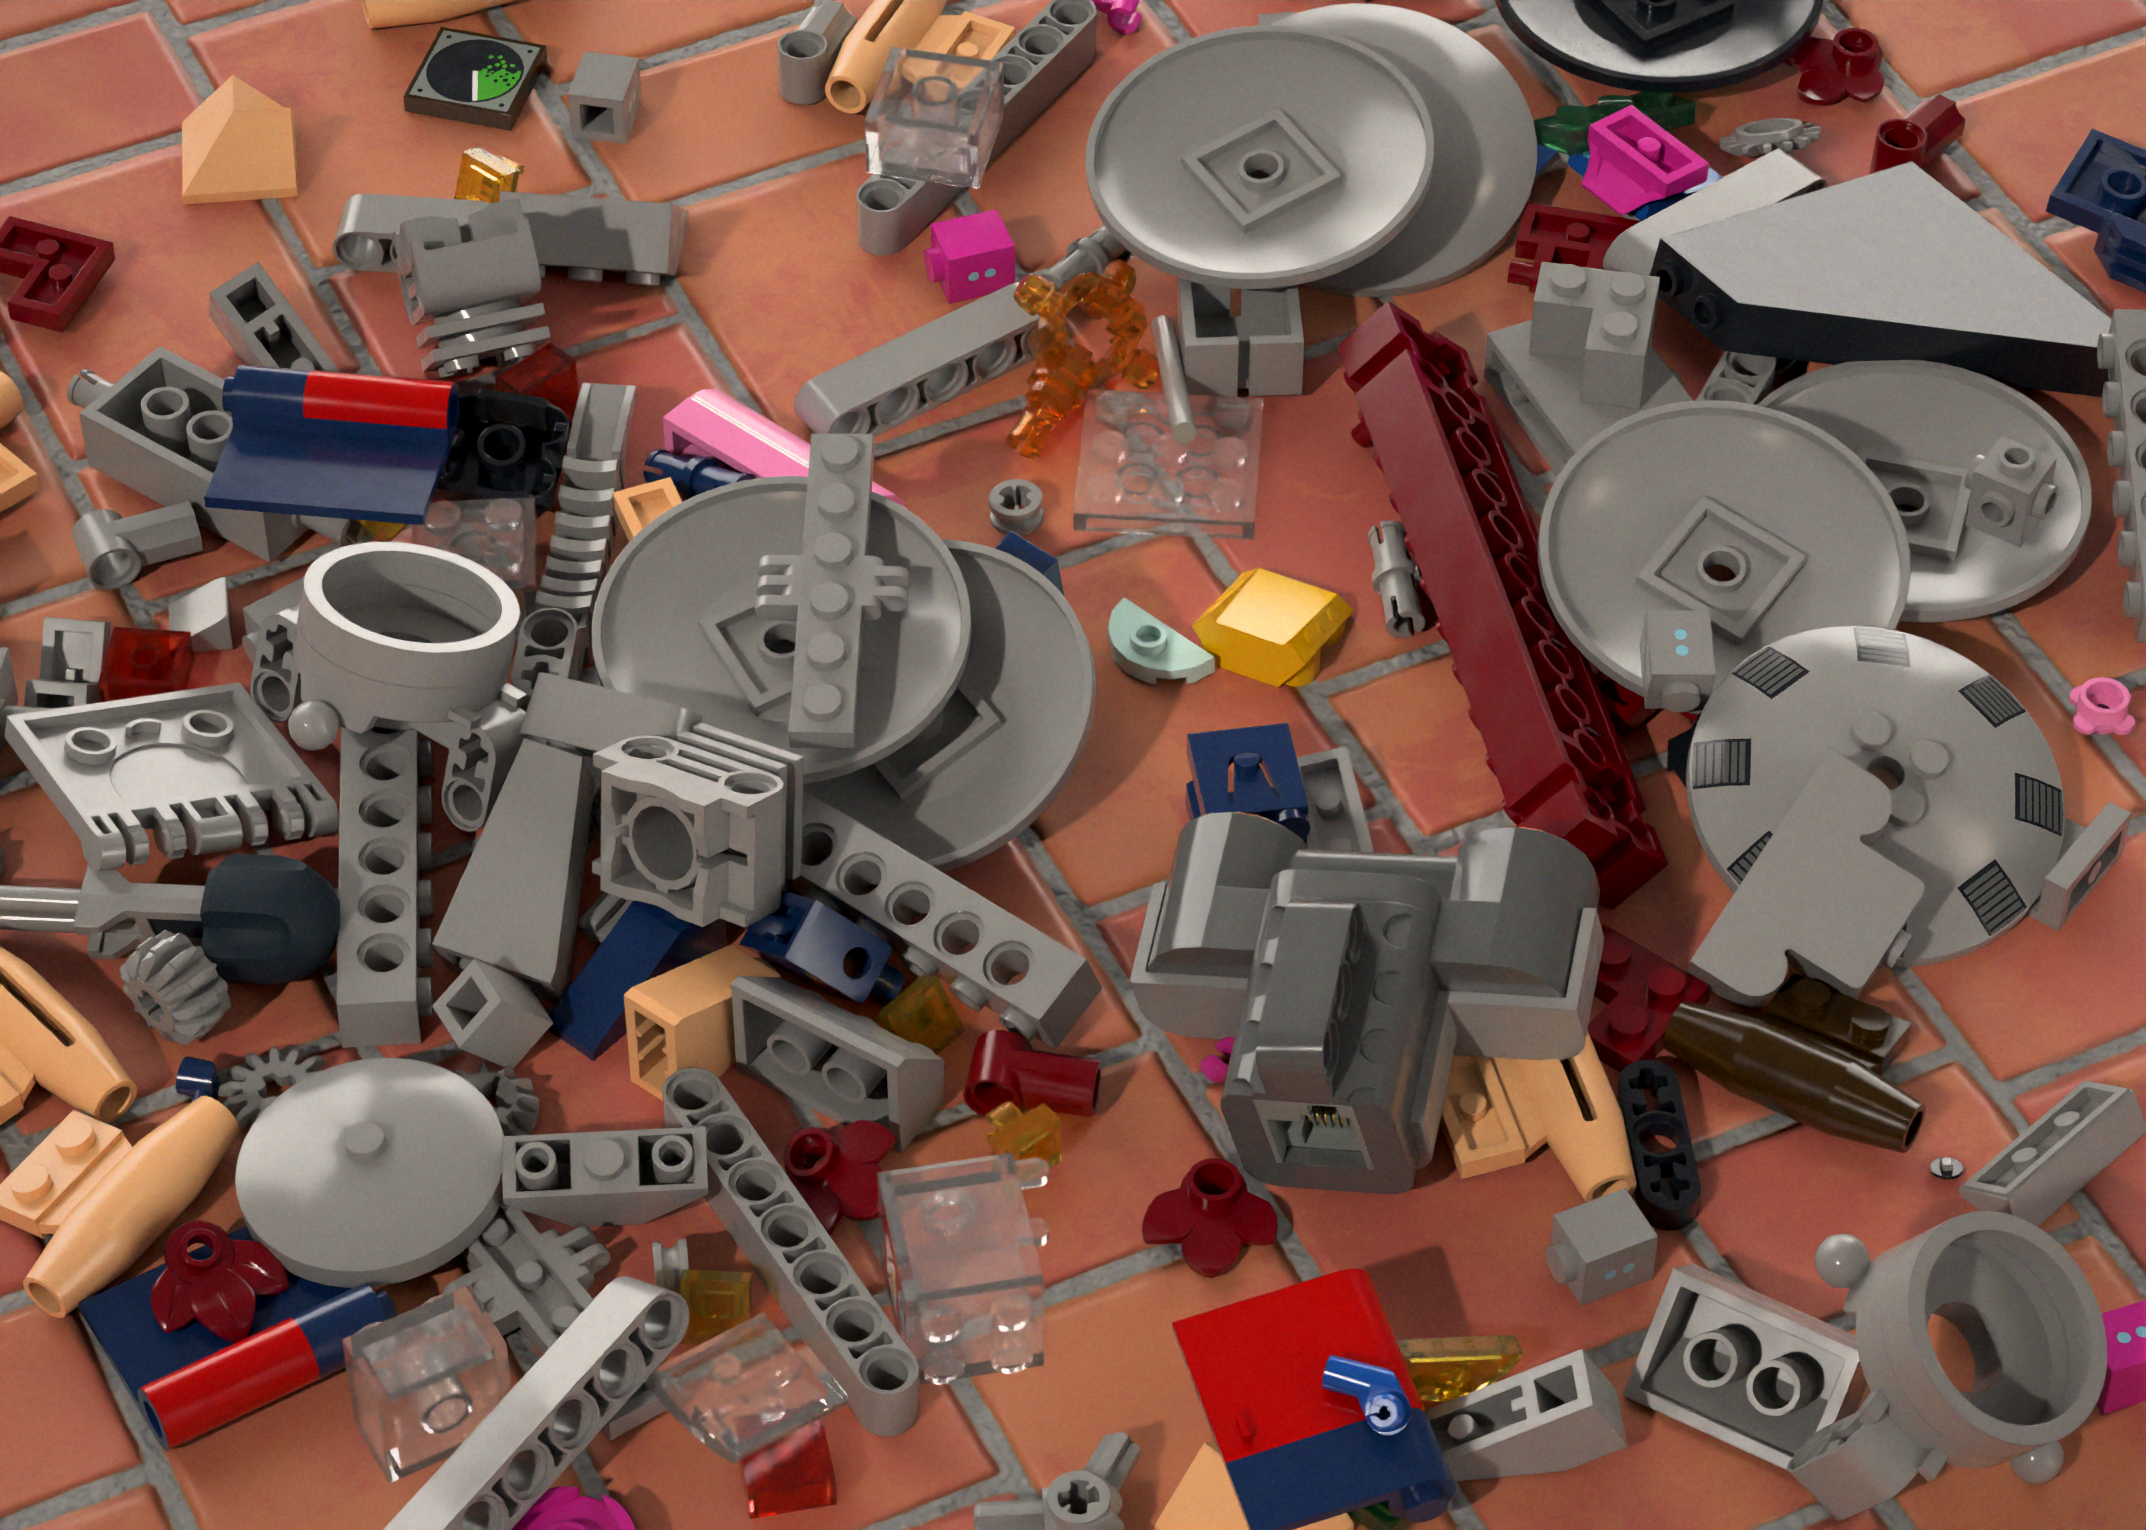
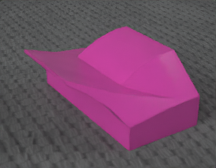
M1633 105L1589 125L1588 144L1590 157L1581 184L1620 216L1650 201L1675 195L1707 181L1709 163Z

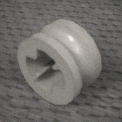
M1011 479L999 483L991 490L988 499L991 510L990 520L999 532L1008 534L1010 531H1013L1019 536L1026 535L1037 530L1043 523V496L1040 488L1034 483L1023 479ZM1013 505L1014 510L1007 509L1006 507ZM1018 505H1024L1026 507L1019 509Z
M677 1239L676 1245L671 1248L664 1247L661 1241L652 1242L656 1286L679 1293L685 1300L692 1299L686 1239Z

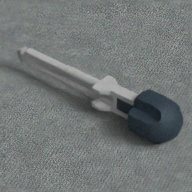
M232 853L220 862V865H217L209 872L205 886L131 883L116 868L95 871L89 864L81 889L0 885V930L90 935L86 949L90 959L116 960L135 949L150 936L155 937L164 930L174 934L180 932L189 938L193 946L203 947L205 956L210 962L217 964L215 969L218 975L227 983L275 985L301 980L328 962L337 944L338 931L340 929V901L331 883L304 862L278 855Z

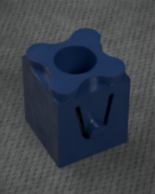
M1288 723L1187 734V757L1193 779L1186 784V807L1189 820L1208 813L1242 812L1259 815L1285 826L1302 838L1307 845V835L1310 832L1308 820L1309 805ZM1234 762V791L1228 792V768ZM1260 764L1263 765L1273 787H1270L1260 767Z

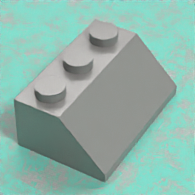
M500 191L499 202L520 198L523 216L529 220L540 277H545L546 267L568 269L567 279L602 282L603 271L625 273L626 284L659 286L660 276L676 277L689 221V211L669 203Z
M738 976L731 984L736 1070L845 1126L858 1120L875 1121L883 1125L896 1137L892 1149L899 1153L903 1152L945 1102L944 1059L935 1055L926 1046L908 1042L880 1028L873 1020L865 1016H856L826 1001L817 992L810 989H801L779 977Z
M1693 1264L1673 1268L1622 1395L1787 1470L1790 1459L1807 1439L1822 1428L1856 1412L1867 1382L1860 1364L1855 1335Z

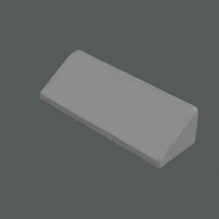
M2084 1080L1958 1189L1961 1198L1979 1211L1989 1210L2015 1215L2038 1227L2144 1135L2146 1123L2135 1091Z

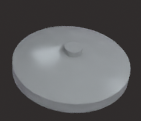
M403 1058L363 1059L333 1066L315 1073L277 1097L260 1114L243 1141L236 1165L235 1184L245 1225L252 1239L265 1246L281 1262L285 1270L312 1282L344 1288H354L363 1283H367L370 1287H380L400 1283L431 1272L468 1248L487 1228L502 1202V1136L504 1134L499 1118L488 1100L471 1083L445 1068L418 1060Z

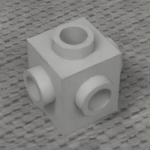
M2001 436L1986 456L1978 454L1969 467L1965 478V488L1970 489L1971 492L1965 524L2021 547L2039 522L2047 519L2054 508L2059 493V487L2053 485L2057 458Z

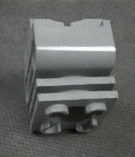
M520 198L490 203L483 209L468 215L469 223L460 227L457 217L447 218L431 215L402 221L400 230L394 231L392 234L397 254L395 264L410 324L416 326L434 322V325L425 327L415 337L418 349L439 345V349L431 350L421 360L423 372L438 369L440 379L472 373V367L480 366L479 360L496 357L498 367L532 360V356L538 355L537 348L551 338L548 326L530 330L525 328L532 326L545 315L543 303L524 307L520 306V304L531 300L541 290L540 270L528 218L523 216Z
M704 723L693 726V733L683 731L677 734V741L660 736H633L593 753V766L601 768V857L592 861V873L601 876L600 890L626 900L658 906L672 913L676 918L701 927L720 918L746 928L774 913L780 908L781 886L785 884V877L794 880L801 876L804 757Z

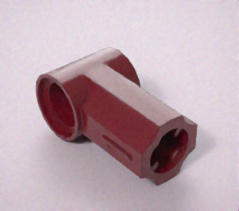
M1938 94L1932 100L1925 99L1903 119H1890L1881 123L1876 132L1869 174L1911 161L1923 170L1963 134L1965 118L1960 115L1956 102Z
M991 1030L983 1033L977 1039L963 1097L971 1110L989 1118L1004 1119L1011 1117L1020 1110V1107L1092 1117L1098 1100L1101 1060L1033 1050L1031 1044L1017 1033L1006 1030Z

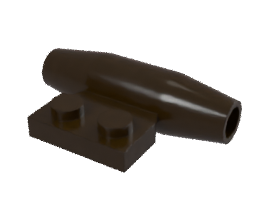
M1794 973L1765 1006L1763 1020L1683 1001L1677 1007L1668 1023L1663 1040L1665 1050L1729 1092L1822 1133L1906 1153L1914 1143L1924 1120L1925 1104L1881 1076L1907 1045L1912 1023L1889 1014L1877 1006L1868 1005L1828 988L1821 982L1810 980Z

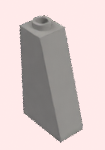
M526 738L523 739L432 943L447 968L462 972L473 959H476L526 981L537 998L558 1004L570 986L595 781L582 757V753L575 747L547 740L544 745Z

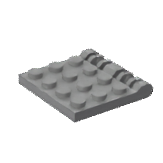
M240 682L9 715L6 718L5 739L79 837L84 858L95 871L120 868L124 866L125 861L129 862V865L147 863L146 860L150 853L149 839L145 829H153L156 846L161 853H164V857L174 859L184 857L186 849H189L193 855L238 849L243 839H245V843H248V846L265 844L267 836H269L266 814L263 812L266 810L271 812L273 826L285 840L302 838L303 832L308 837L335 833L339 826L338 808L332 796L258 704L252 700V697Z

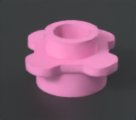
M2098 677L2090 679L2082 686L2071 690L2069 702L2076 708V715L2073 717L2072 725L2078 732L2086 735L2093 733L2105 735L2112 732L2118 735H2126L2134 729L2135 719L2128 713L2131 694L2119 681Z

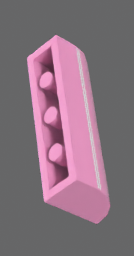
M702 389L685 399L663 417L665 450L672 454L689 459L696 456L715 460L720 468L740 474L753 475L755 479L778 476L808 477L809 443L718 389ZM872 481L873 492L883 495L906 508V504L901 498Z

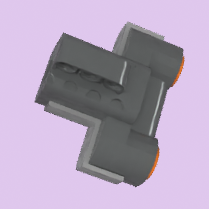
M1242 812L1208 813L1190 820L1180 832L1168 885L1153 883L1130 978V985L1141 1012L1148 1021L1160 1029L1176 1035L1193 1038L1223 1039L1235 1037L1220 1100V1108L1242 1165L1249 1175L1264 1183L1281 1187L1400 1194L1408 1191L1413 1186L1416 1170L1426 1167L1432 1161L1454 1055L1528 1060H1564L1576 1056L1584 1049L1604 945V935L1597 913L1600 887L1595 869L1585 853L1567 840L1537 829L1525 827L1489 828L1471 835L1459 847L1458 857L1309 849L1303 839L1288 828L1259 815Z

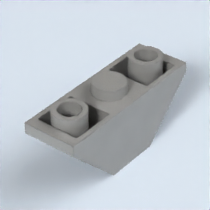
M706 1126L502 1136L503 1203L576 1228L579 1226L598 1227L645 1224L708 1195Z

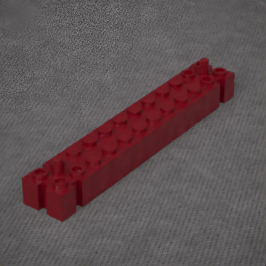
M1387 301L1337 346L1346 371L1343 373L1344 379L1355 393L1361 409L1358 413L1360 423L1352 429L1351 435L1355 442L1363 448L1369 447L1372 443L1374 444L1376 452L1373 454L1374 460L1385 474L1391 490L1388 496L1389 501L1402 519L1407 533L1404 536L1405 544L1416 557L1422 573L1420 585L1426 595L1432 600L1438 617L1436 628L1441 637L1447 642L1455 662L1452 665V671L1458 682L1464 687L1471 706L1468 714L1472 723L1480 731L1488 751L1485 754V760L1490 770L1498 778L1505 797L1502 799L1505 813L1517 825L1516 827L1542 830L1567 840L1585 853L1596 872L1600 887L1599 903L1613 910L1664 869L1668 862L1654 827L1645 823L1642 819L1641 813L1646 810V806L1589 661L1567 637L1548 604L1538 566L1539 534L1486 399L1474 390L1473 386L1479 381L1467 351L1437 331H1434L1431 335L1423 331L1418 319Z

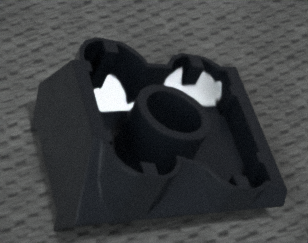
M480 388L475 393L459 395L457 430L435 495L451 503L530 515L549 511L562 470L563 458L567 453L572 422L567 418L564 411L554 406L548 399L483 388Z

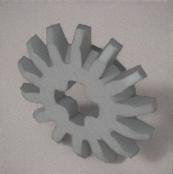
M1793 118L1764 119L1741 125L1735 131L1729 132L1730 136H1722L1719 147L1721 150L1734 156L1745 155L1747 157H1755L1762 153L1766 155L1776 149H1782L1790 153L1792 149H1804L1818 140L1821 128L1820 126L1813 127V123L1802 124L1801 120Z
M271 1046L269 1051L270 1063L265 1064L259 1056L251 1052L245 1055V1061L253 1071L240 1066L230 1067L227 1070V1077L236 1081L220 1085L218 1094L221 1097H231L223 1103L231 1113L239 1111L235 1117L239 1125V1131L249 1123L253 1125L260 1114L277 1098L271 1096L263 1099L267 1095L266 1084L276 1081L280 1086H286L290 1083L294 1086L307 1077L320 1072L317 1070L326 1064L324 1058L314 1056L300 1064L305 1051L301 1047H296L288 1054L285 1061H280L278 1046Z

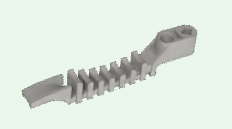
M582 383L567 444V456L564 455L562 463L564 486L560 484L558 494L560 512L556 511L555 515L556 536L552 535L551 557L547 556L546 576L542 575L541 592L537 591L536 611L527 616L521 626L513 664L512 686L528 694L526 703L518 706L525 712L527 711L539 672L580 681L583 663H590L594 606L601 584L609 571L608 557H612L614 547L613 536H616L618 519L614 510L613 492L620 491L625 487L627 445L637 398L636 386Z

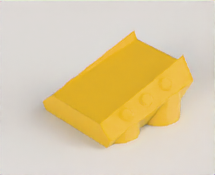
M1257 568L1242 573L1192 627L1201 640V648L1215 657L1216 667L1278 688L1282 684L1298 687L1305 686L1314 681L1320 671L1321 647L1330 646L1339 641L1345 631V621L1354 610L1336 593L1262 568Z

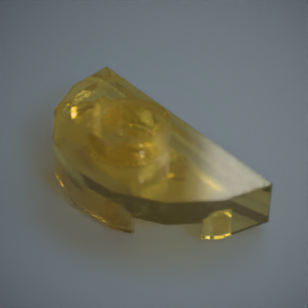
M1515 1335L1397 1340L1420 1399L1443 1403L1493 1384L1510 1372L1524 1354Z

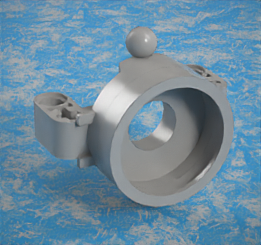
M367 542L329 551L316 559L307 569L300 603L270 615L262 622L258 634L251 678L252 700L258 704L270 721L277 723L289 719L290 737L299 747L311 751L325 749L331 744L338 734L339 727L356 733H363L373 728L374 725L395 730H416L447 747L449 754L442 787L444 812L451 823L457 828L467 832L476 831L485 826L525 738L519 733L526 712L518 706L526 703L528 694L507 683L520 615L518 600L509 586L493 572L467 558L445 550L401 542Z
M1985 1210L1963 1213L1881 1253L1871 1261L1864 1243L1852 1234L1830 1235L1818 1246L1814 1258L1816 1270L1821 1279L1833 1288H1850L1843 1310L1856 1322L1858 1355L1871 1392L1856 1413L1822 1428L1807 1439L1790 1459L1787 1471L1836 1520L1847 1519L1886 1502L1903 1490L1918 1472L1927 1481L1935 1479L1945 1463L1962 1468L1979 1469L1998 1466L2009 1461L2015 1475L2025 1482L2032 1484L2050 1482L2061 1472L2064 1463V1451L2059 1439L2066 1437L2085 1422L2099 1400L2107 1370V1339L2102 1314L2089 1282L2074 1259L2054 1238L2036 1225L2015 1215ZM1931 1314L1942 1316L1956 1326L1969 1343L1975 1361V1383L1971 1393L1959 1391L1940 1365L1927 1328Z

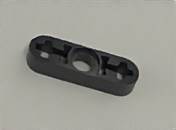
M1654 1060L1635 1061L1627 1065L1620 1073L1616 1100L1623 1115L1637 1183L1636 1190L1634 1191L1636 1203L1652 1227L1666 1231L1679 1230L1690 1225L1697 1216L1701 1185L1678 1078L1670 1067ZM1642 1089H1650L1651 1095L1657 1098L1655 1111L1646 1112L1647 1104ZM1659 1135L1670 1139L1676 1145V1148L1668 1153L1658 1154L1646 1150L1640 1141L1648 1136ZM1670 1177L1672 1197L1678 1201H1667L1664 1193L1660 1192L1661 1178Z

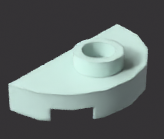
M1125 597L1111 611L1108 625L1111 655L1113 660L1128 675L1149 684H1157V678L1173 680L1186 677V684L1197 682L1215 672V657Z

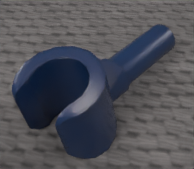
M189 1056L185 1057L177 1072V1093L193 1097L192 1102L200 1096H208L217 1100L221 1083L216 1075L215 1064L208 1060Z

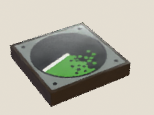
M441 27L403 96L405 111L511 131L547 63L546 46Z

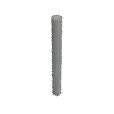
M1160 315L1151 322V331L1172 436L1176 442L1186 444L1191 442L1196 436L1192 408L1174 322L1170 317Z

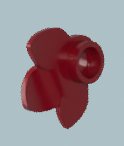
M1862 28L1843 29L1835 35L1834 40L1809 37L1797 52L1783 62L1803 73L1799 80L1797 94L1799 99L1807 104H1832L1846 94L1856 101L1866 103L1877 97L1884 86L1885 77L1879 69L1882 64V49L1878 45L1877 37L1872 32Z
M858 1120L837 1132L826 1128H806L796 1133L786 1145L784 1151L785 1172L829 1235L832 1234L842 1216L853 1221H870L883 1215V1206L885 1213L892 1206L894 1197L893 1185L888 1175L878 1163L892 1149L896 1137L887 1128L875 1121ZM824 1157L823 1160L816 1167H814L815 1163L820 1158Z
M1208 1158L1197 1162L1183 1178L1180 1188L1156 1196L1148 1206L1142 1224V1236L1146 1244H1181L1182 1256L1190 1269L1207 1278L1223 1275L1232 1269L1240 1257L1243 1243L1260 1246L1274 1244L1278 1230L1277 1215L1271 1204L1248 1192L1246 1181L1239 1170L1229 1161L1219 1158Z
M204 1220L189 1221L177 1227L167 1240L164 1252L167 1268L152 1287L151 1308L157 1323L166 1334L181 1329L196 1318L212 1334L234 1344L247 1338L255 1315V1296L268 1297L286 1292L289 1287L288 1278L281 1262L259 1242L231 1240L224 1229L212 1222ZM202 1243L211 1249L212 1256L206 1260H196L188 1254L187 1248L192 1244Z

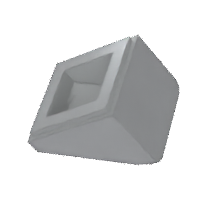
M227 576L214 579L169 604L171 655L233 649L231 602Z

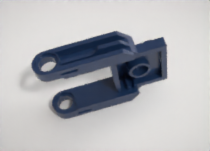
M2092 128L2050 194L2045 212L2099 233L2094 252L2109 278L2146 293V150Z

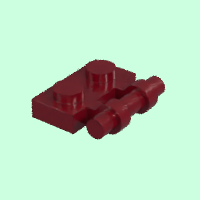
M1527 203L1516 238L1515 257L1534 260V262L1527 263L1511 260L1507 282L1529 286V292L1535 293L1542 262L1572 264L1604 270L1603 259L1612 242L1622 232L1640 221Z

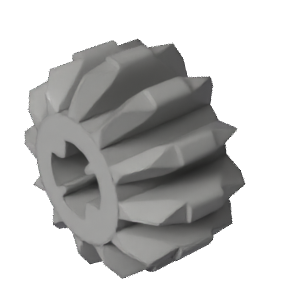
M164 930L155 937L150 936L135 948L136 951L119 968L121 979L125 983L123 991L132 999L135 1005L134 1011L140 1013L146 1019L148 1028H156L162 1038L169 1042L176 1041L187 1045L195 1038H202L215 1027V1024L221 1020L224 1013L231 1007L229 996L226 993L228 990L227 982L218 975L215 969L217 964L209 961L204 954L203 947L193 946L189 938L180 932L174 934Z

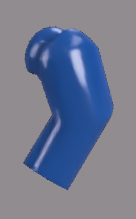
M1332 1354L1329 1356L1322 1379L1323 1389L1357 1398L1368 1424L1374 1431L1382 1435L1397 1434L1407 1426L1410 1420L1411 1405L1393 1371Z

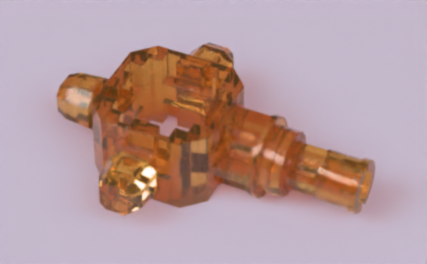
M1115 260L1106 266L1100 275L1096 272L1078 274L1057 291L1054 290V283L1040 275L1029 273L1022 279L1015 290L1013 297L1017 304L1032 317L1036 314L1040 316L1028 337L1032 356L1038 361L1027 380L1029 390L1025 396L1028 403L1013 430L1006 437V442L1012 450L1017 448L1021 440L1025 441L1018 453L1021 456L1031 459L1039 458L1043 451V446L1057 421L1065 419L1070 411L1078 409L1088 390L1100 388L1119 373H1122V380L1139 389L1147 390L1157 380L1160 374L1157 357L1144 346L1140 349L1136 347L1148 327V322L1143 305L1130 297L1136 284V271L1124 261ZM1080 301L1086 304L1083 311L1097 321L1103 317L1106 318L1109 323L1105 329L1113 334L1109 340V343L1112 344L1110 349L1096 363L1091 360L1093 353L1079 343H1076L1074 346L1066 343L1071 334L1063 329L1067 322L1064 318L1072 306H1075Z

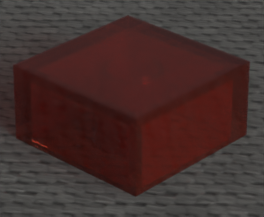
M552 342L495 377L496 391L546 398L554 406L564 411L570 421L573 420L579 397L576 360Z
M114 627L98 681L101 701L106 702L186 690L195 659L191 632Z
M820 1409L734 1423L735 1450L750 1519L837 1504L835 1474Z

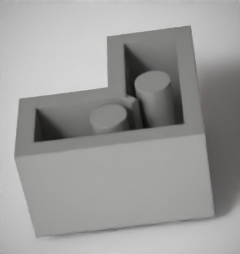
M1542 262L1533 302L1529 354L1584 361L1580 402L1640 410L1655 330L1660 277L1580 267L1572 264Z

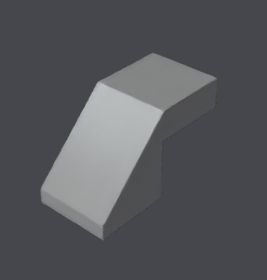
M44 617L39 679L26 680L24 706L65 708L101 702L107 682L111 622Z

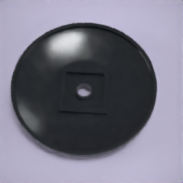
M1495 0L1498 10L1510 30L1522 43L1549 63L1589 81L1626 90L1651 93L1699 92L1718 89L1755 78L1789 59L1804 45L1818 24L1823 8V0Z

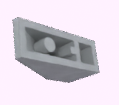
M259 262L209 293V318L245 365L341 373Z
M1583 1349L1425 1410L1454 1482L1566 1471L1628 1447L1617 1390Z

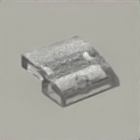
M764 1312L659 1365L649 1376L647 1384L659 1401L693 1436L720 1457L733 1464L846 1405L849 1397L813 1351L807 1346L795 1352Z

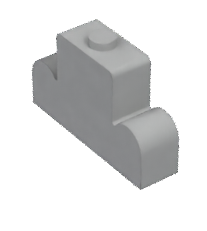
M1532 320L1487 333L1484 377L1556 476L1560 474L1571 457L1585 443L1614 423L1638 412L1661 405L1693 401L1685 390L1678 372L1674 369H1669L1652 346L1639 410L1580 402L1584 361L1529 354Z
M1829 748L1690 960L1687 972L1709 984L1711 991L1731 1004L1744 1009H1758L1767 1005L1780 990L1788 970L1787 964L1812 980L1821 982L1828 988L1854 999L1860 996L1881 962L1892 969L1913 937L1903 928L1916 910L1925 892V884L1915 875L1869 847L1882 836L1892 812V796L1887 786L1875 775Z

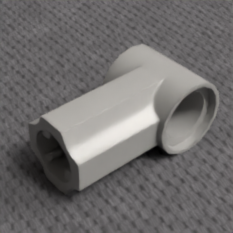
M825 0L821 6L811 9L798 30L788 32L779 39L777 44L778 90L780 96L786 101L793 104L806 105L816 103L826 96L825 85L828 75L832 71L845 38L857 23L856 17L852 16L845 9L843 3Z
M190 501L122 518L120 514L113 510H94L81 517L72 529V539L91 584L104 590L119 589L128 585L137 577L143 566L203 550L201 534Z

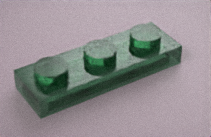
M1639 89V93L1630 96H1602L1598 98V104L1587 107H1559L1556 109L1555 115L1533 120L1537 144L1569 156L1590 151L1588 144L1589 125L1630 105H1633L1666 131L1695 123L1696 102L1674 95L1673 90Z

